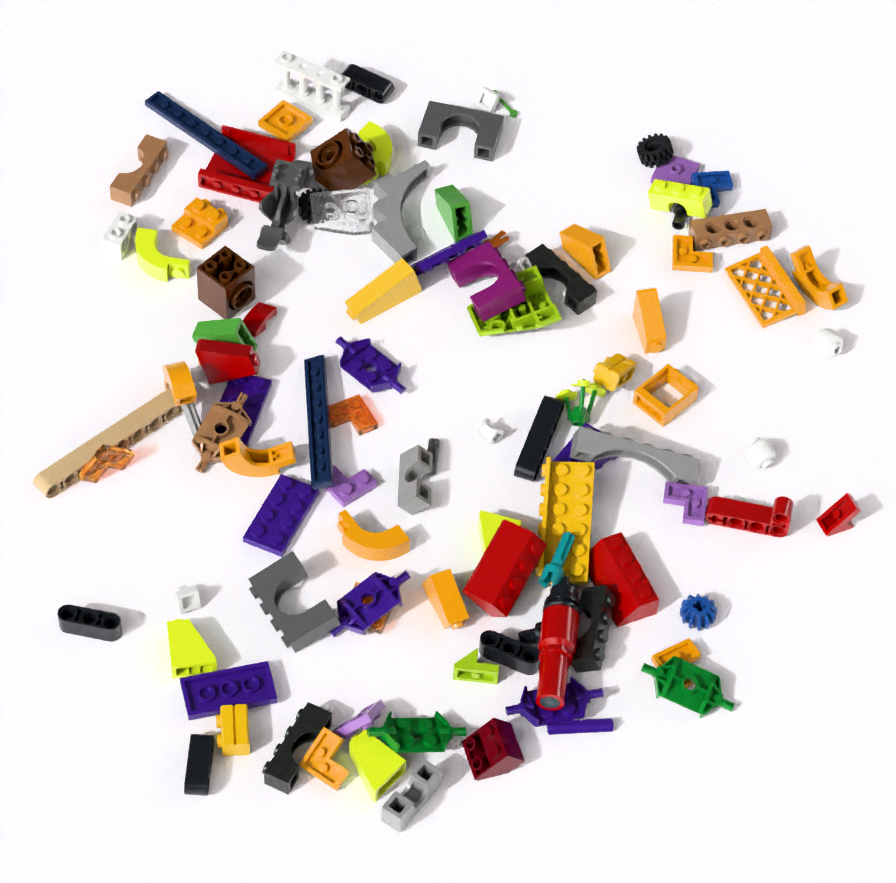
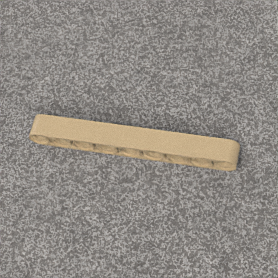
M168 388L39 472L35 476L33 484L46 498L55 497L184 412L182 406L175 407L171 389Z

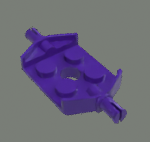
M342 336L336 339L335 343L344 349L340 359V367L372 393L386 389L391 390L392 388L399 392V394H403L406 391V387L398 382L401 362L399 365L392 362L371 345L370 338L351 343L347 342ZM372 367L375 371H366L365 369Z
M405 570L396 578L374 572L337 601L338 620L341 625L330 631L332 636L335 637L344 629L365 636V630L398 604L402 607L400 587L411 578ZM368 596L374 597L370 604H363L364 598Z
M570 677V683L566 685L564 706L561 709L550 711L540 708L536 704L537 689L527 691V686H524L520 703L505 706V712L507 716L520 713V716H524L534 727H540L584 718L591 699L603 697L604 695L602 688L586 690V687L575 678Z

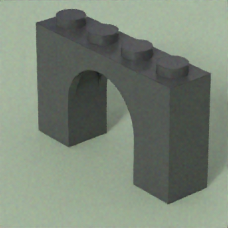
M429 100L418 131L417 146L436 150L440 137L445 130L455 126L467 127L477 135L474 144V158L492 162L503 131L504 116Z
M292 551L248 578L252 586L248 589L255 600L260 598L262 601L259 606L264 614H270L273 618L270 620V623L275 631L281 630L283 636L280 638L287 648L291 646L294 652L297 653L341 624L326 599L300 614L291 615L279 610V602L282 595L289 588L308 577L303 565Z

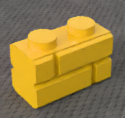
M620 353L612 357L607 356L604 362H598L594 367L593 373L595 375L593 381L601 386L604 385V388L610 391H614L632 379L637 366L636 362L629 358L626 359Z
M222 705L220 707V714H216V727L221 728V734H217V748H222L223 756L249 755L248 705Z

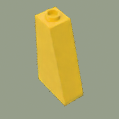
M401 258L345 301L348 308L346 313L352 320L356 319L360 324H363L419 294L422 289L415 271Z

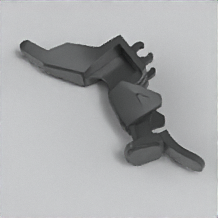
M276 159L270 179V186H274V190L259 202L258 207L260 212L272 223L271 226L264 225L261 227L260 236L256 244L258 249L275 251L279 244H290L291 239L288 233L284 231L285 226L291 223L296 216L299 203L296 191L299 192L300 189L302 190L306 186L313 172L311 162L303 160L289 162Z

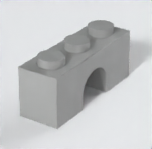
M419 444L401 453L399 461L397 506L411 515L431 506L432 488L421 482V480L432 471L433 454Z
M423 758L410 773L405 789L401 793L395 791L384 803L381 809V821L400 833L441 785L442 770Z

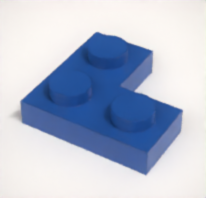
M729 170L694 172L690 177L692 185L710 188L713 204L711 208H718L720 205L717 192L732 191L734 187Z

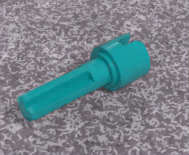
M571 532L563 533L551 563L544 566L538 581L542 587L547 588L550 582L553 583L552 587L561 584L565 575L563 566L575 540V535L571 534Z

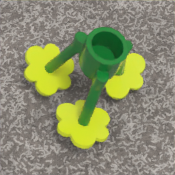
M584 378L577 380V384H571L574 387H581L579 406L574 407L573 411L571 410L570 401L577 399V392L565 389L556 395V399L565 401L567 420L571 421V425L582 427L585 422H590V414L595 397H604L606 394V389L602 388L601 385L594 382L590 384V381ZM585 392L591 395L587 411L584 407Z

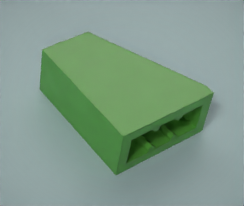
M453 184L434 189L437 209L453 240L457 242L473 234L469 200Z
M241 318L198 321L192 335L196 344L199 339L250 345L253 347L254 352L258 346Z

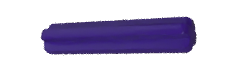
M611 718L570 720L547 725L546 729L549 735L612 732L614 723Z

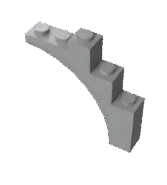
M426 160L413 165L395 177L389 172L374 181V195L379 200L373 204V218L378 223L372 227V242L394 263L401 258L409 265L417 261V246L409 238L403 227L401 212L411 192L429 178L430 164Z

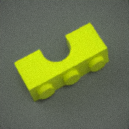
M654 179L648 191L650 206L653 210L670 212L675 202L684 206L688 216L706 218L713 205L710 188Z

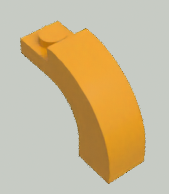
M804 245L790 253L795 266V270L792 271L793 276L804 294L816 305L824 309L835 310L848 302L843 284L829 281L820 272L810 245Z
M180 361L163 365L165 390L171 389L175 407L196 402L197 394L186 362Z
M239 437L219 443L222 463L232 472L243 476L267 477L280 474V468L297 462L295 448L291 441L261 450L247 447Z
M346 509L338 513L337 527L340 533L343 534L342 544L354 555L372 561H387L410 552V539L399 525L383 532L373 533L359 527Z

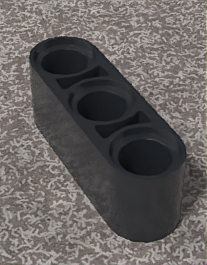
M349 64L341 73L350 78L349 83L345 86L346 89L379 104H383L395 90L390 80L355 64Z
M69 604L63 605L58 609V623L62 632L109 642L117 641L122 636L121 619L115 613Z
M486 630L480 635L479 653L482 657L525 675H534L539 671L540 651L537 648L492 630Z
M191 734L184 782L185 795L208 796L214 752V735Z

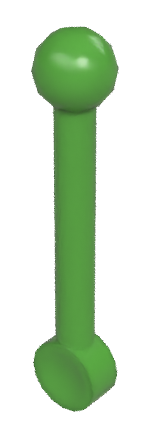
M500 97L499 101L510 112V117L516 118L517 111L512 110Z

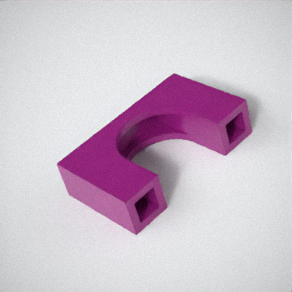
M489 241L446 263L452 279L459 288L484 276L498 277L491 286L470 296L474 310L482 322L526 300L524 295L526 288L521 280L517 281L518 278L513 269L509 270L510 267L505 258L501 259L502 256L497 247L493 248Z

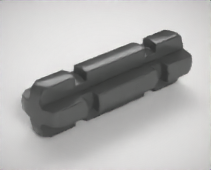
M430 438L428 441L427 450L433 454L432 471L426 475L434 476L436 474L440 446L438 438Z

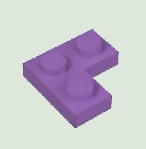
M334 465V485L325 487L344 508L377 488V481L365 468L347 479Z
M666 481L663 503L684 506L683 524L704 526L708 487Z
M380 699L363 708L355 717L338 725L332 732L346 740L356 733V729L361 727L362 730H365L373 725V721L381 716L380 712L386 706Z

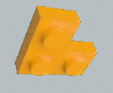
M673 235L672 270L712 273L713 252L693 251V236Z
M688 638L652 655L651 661L656 668L663 665L673 656L693 663L701 658V653L691 639ZM691 680L684 681L686 688L694 685V682Z
M323 727L299 763V766L338 791L350 773L332 760L344 740Z

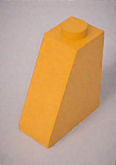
M575 223L559 232L563 250L593 279L597 280L611 272L603 236Z
M657 289L636 290L633 319L644 353L665 351L666 333Z
M451 569L430 575L422 583V587L444 629L451 627L452 630L463 627L465 625L464 622L469 619V615Z

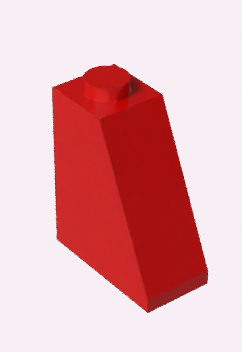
M199 339L197 342L195 353L210 385L257 373L260 357L258 353L254 352L252 346L208 339Z

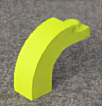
M371 121L358 132L359 137L372 146L373 159L376 163V176L363 183L365 185L375 180L378 175L384 176L388 174L392 164L391 139L384 129Z
M138 227L135 235L136 258L142 270L149 276L164 282H168L169 276L189 279L191 274L190 260L162 255L157 251L158 231Z

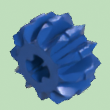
M697 593L696 597L689 594L687 600L684 599L682 601L679 614L682 617L683 624L689 623V629L694 626L699 631L701 627L708 629L710 624L715 622L717 607H715L714 600H708V595L700 597V594Z

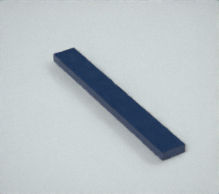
M157 91L145 100L146 107L253 180H256L268 170L266 163L161 92Z
M323 354L304 359L310 473L313 490L334 485L326 358Z

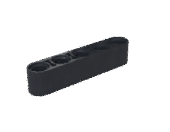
M544 395L514 469L515 477L535 482L562 415L565 401Z

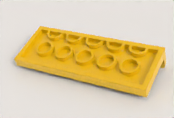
M546 457V464H542V477H545V483H541L540 495L544 496L543 503L539 504V516H542V523H538V536H541V540L547 544V547L540 557L539 563L535 566V576H539V578L544 566L551 563L563 533L571 532V534L575 535V540L563 566L564 576H568L570 578L569 581L573 585H588L595 474L594 462L551 461V457Z

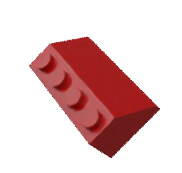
M502 520L462 592L491 617H507L547 544L534 532L508 520Z
M622 532L602 538L590 549L589 577L594 586L607 585L615 595L616 604L613 606L612 619L615 625L620 627L657 614L659 598Z

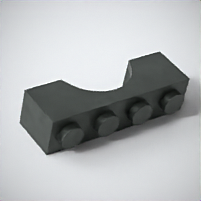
M542 243L525 255L532 263V266H537L542 279H554L566 287L564 304L577 315H580L596 304V288L584 280L578 272L569 267L564 260L555 255L552 249L547 248Z
M607 585L582 588L580 597L581 609L587 618L591 619V624L585 634L577 639L576 652L573 655L571 664L576 673L599 671L605 659V646L609 639L608 631L612 623L613 606L616 604L615 595Z
M310 702L306 704L304 709L301 708L295 718L296 722L293 726L287 728L282 744L278 743L273 753L274 757L271 761L265 763L262 770L264 784L289 795L299 779V765L293 758L295 750L302 744L314 742L323 727L329 730L332 725V712Z

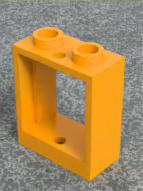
M667 364L634 391L633 404L664 427L697 400L699 387L695 382L682 375L678 369ZM666 382L684 395L669 408L651 395Z

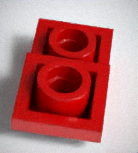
M259 302L247 313L242 321L252 337H256L266 330V322L277 315V307Z

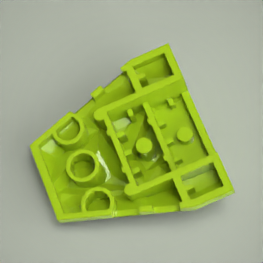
M536 265L516 273L517 281L521 280L526 288L524 292L525 301L484 322L475 312L473 304L467 307L479 337L543 328L562 320L555 304L552 303L545 289L542 276Z

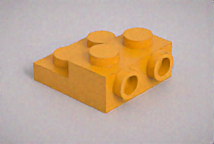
M196 197L184 208V215L173 223L171 228L179 236L203 249L228 227V217L222 208L216 209L212 207L209 200L205 198L201 200Z

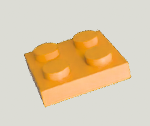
M282 100L258 121V126L280 140L291 142L313 123V117L287 101Z

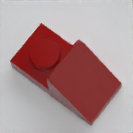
M846 493L816 520L825 535L829 537L852 529L854 525L851 519L862 510L853 496Z

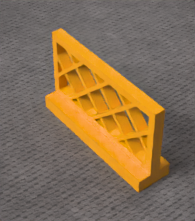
M767 245L760 248V253L725 268V273L762 329L794 314H797L799 317L806 313L805 300ZM758 260L761 263L760 269L750 267L751 263ZM742 270L744 274L742 277L733 275L732 272ZM747 273H755L758 276L756 280L746 278ZM761 275L769 276L771 278L770 283L759 281ZM743 284L754 285L752 291L743 290ZM757 286L768 288L766 294L755 292ZM770 290H778L781 294L779 297L770 296ZM753 297L763 299L762 305L753 304ZM766 301L777 302L775 309L765 307ZM780 303L789 305L791 308L787 311L778 310ZM762 312L773 314L771 318L765 321L761 317Z

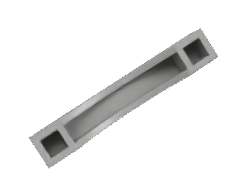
M579 427L573 434L570 458L584 462H593L606 457H626L645 463L655 469L668 482L689 485L697 483L700 459L693 458L692 455L678 454L671 449L656 448L649 443L634 442L630 438L616 437L608 432L601 433L594 431L590 427Z

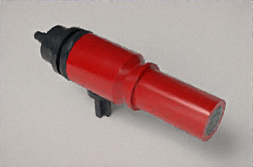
M568 576L563 577L561 584L554 585L550 589V595L544 601L542 621L537 622L533 629L518 632L520 642L539 641L540 666L536 704L540 708L550 711L559 710L564 706L568 669L576 652L581 616V603L578 600L579 592L570 585V578Z

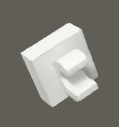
M486 86L481 87L475 105L492 113L496 105H498L500 94Z
M183 585L178 587L179 591L174 592L180 614L201 607L198 589L195 585L191 587Z

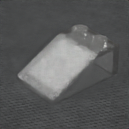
M369 187L310 193L314 230L353 236L372 234L374 220Z

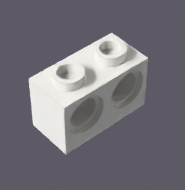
M121 211L118 212L102 237L103 255L118 260L123 259L135 240L138 228V218L136 216Z

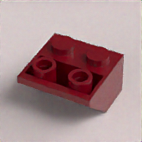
M492 718L461 741L473 777L477 781L507 774L525 762L510 722Z

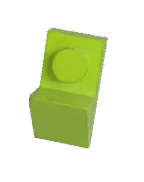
M477 648L454 664L453 680L497 684L499 665L489 662L477 663Z

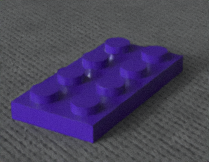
M485 230L471 234L410 265V267L415 271L416 276L425 274L433 270L434 267L449 262L450 259L466 253L467 250L482 245L481 240L488 236Z
M254 375L229 380L220 399V402L232 403L237 400L240 392L248 396L243 404V410L251 419L252 425L248 426L241 438V441L247 447L272 386L271 379ZM218 426L215 431L222 434L227 428L225 426Z
M280 474L245 532L243 542L282 557L320 494V489L313 490L309 484Z
M268 661L179 678L188 721L220 714V707L222 705L235 706L236 704H246L248 709L278 703Z

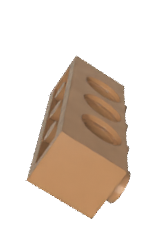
M760 209L690 220L688 235L693 236L694 251L707 250L716 247L768 240L771 237L773 225L767 210Z

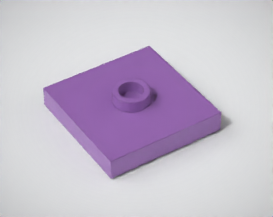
M673 156V158H670L671 161H665V165L659 164L660 167L655 169L650 180L651 184L654 179L692 185L691 174L698 172L700 163Z

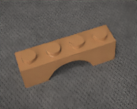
M148 134L144 136L137 146L138 160L142 163V166L133 172L118 173L109 186L111 200L132 207L136 200L138 201L141 198L145 187L150 185L154 174L159 172L161 164L169 157L167 141Z

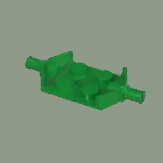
M676 656L670 658L663 665L657 666V668L645 662L641 668V672L653 676L657 699L662 697L700 714L699 718L704 717L716 706L731 712L735 703L723 698L724 695L721 693V683L718 675ZM684 681H693L695 689H687L684 686Z
M389 711L383 726L367 728L368 737H381V740H384L395 753L445 752L449 740H452L453 736H466V727L450 726V723L438 711H435L434 718H392V711Z

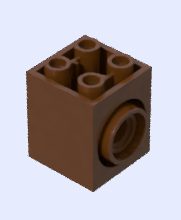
M348 128L343 129L310 151L315 180L340 199L376 176V163L372 155V146L370 143L363 141L356 132L353 133Z
M226 245L196 268L198 300L222 318H232L256 298L255 267Z

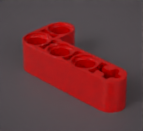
M714 496L708 500L705 520L712 525L781 538L788 534L793 501L788 497L780 496L775 498L773 507Z

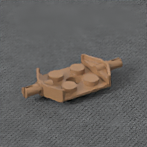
M240 392L237 400L232 403L215 402L191 440L193 447L201 458L195 468L197 472L203 473L208 463H222L219 443L236 437L241 439L248 426L252 425L251 419L243 410V404L248 398L245 393ZM218 426H225L227 428L222 434L215 431Z

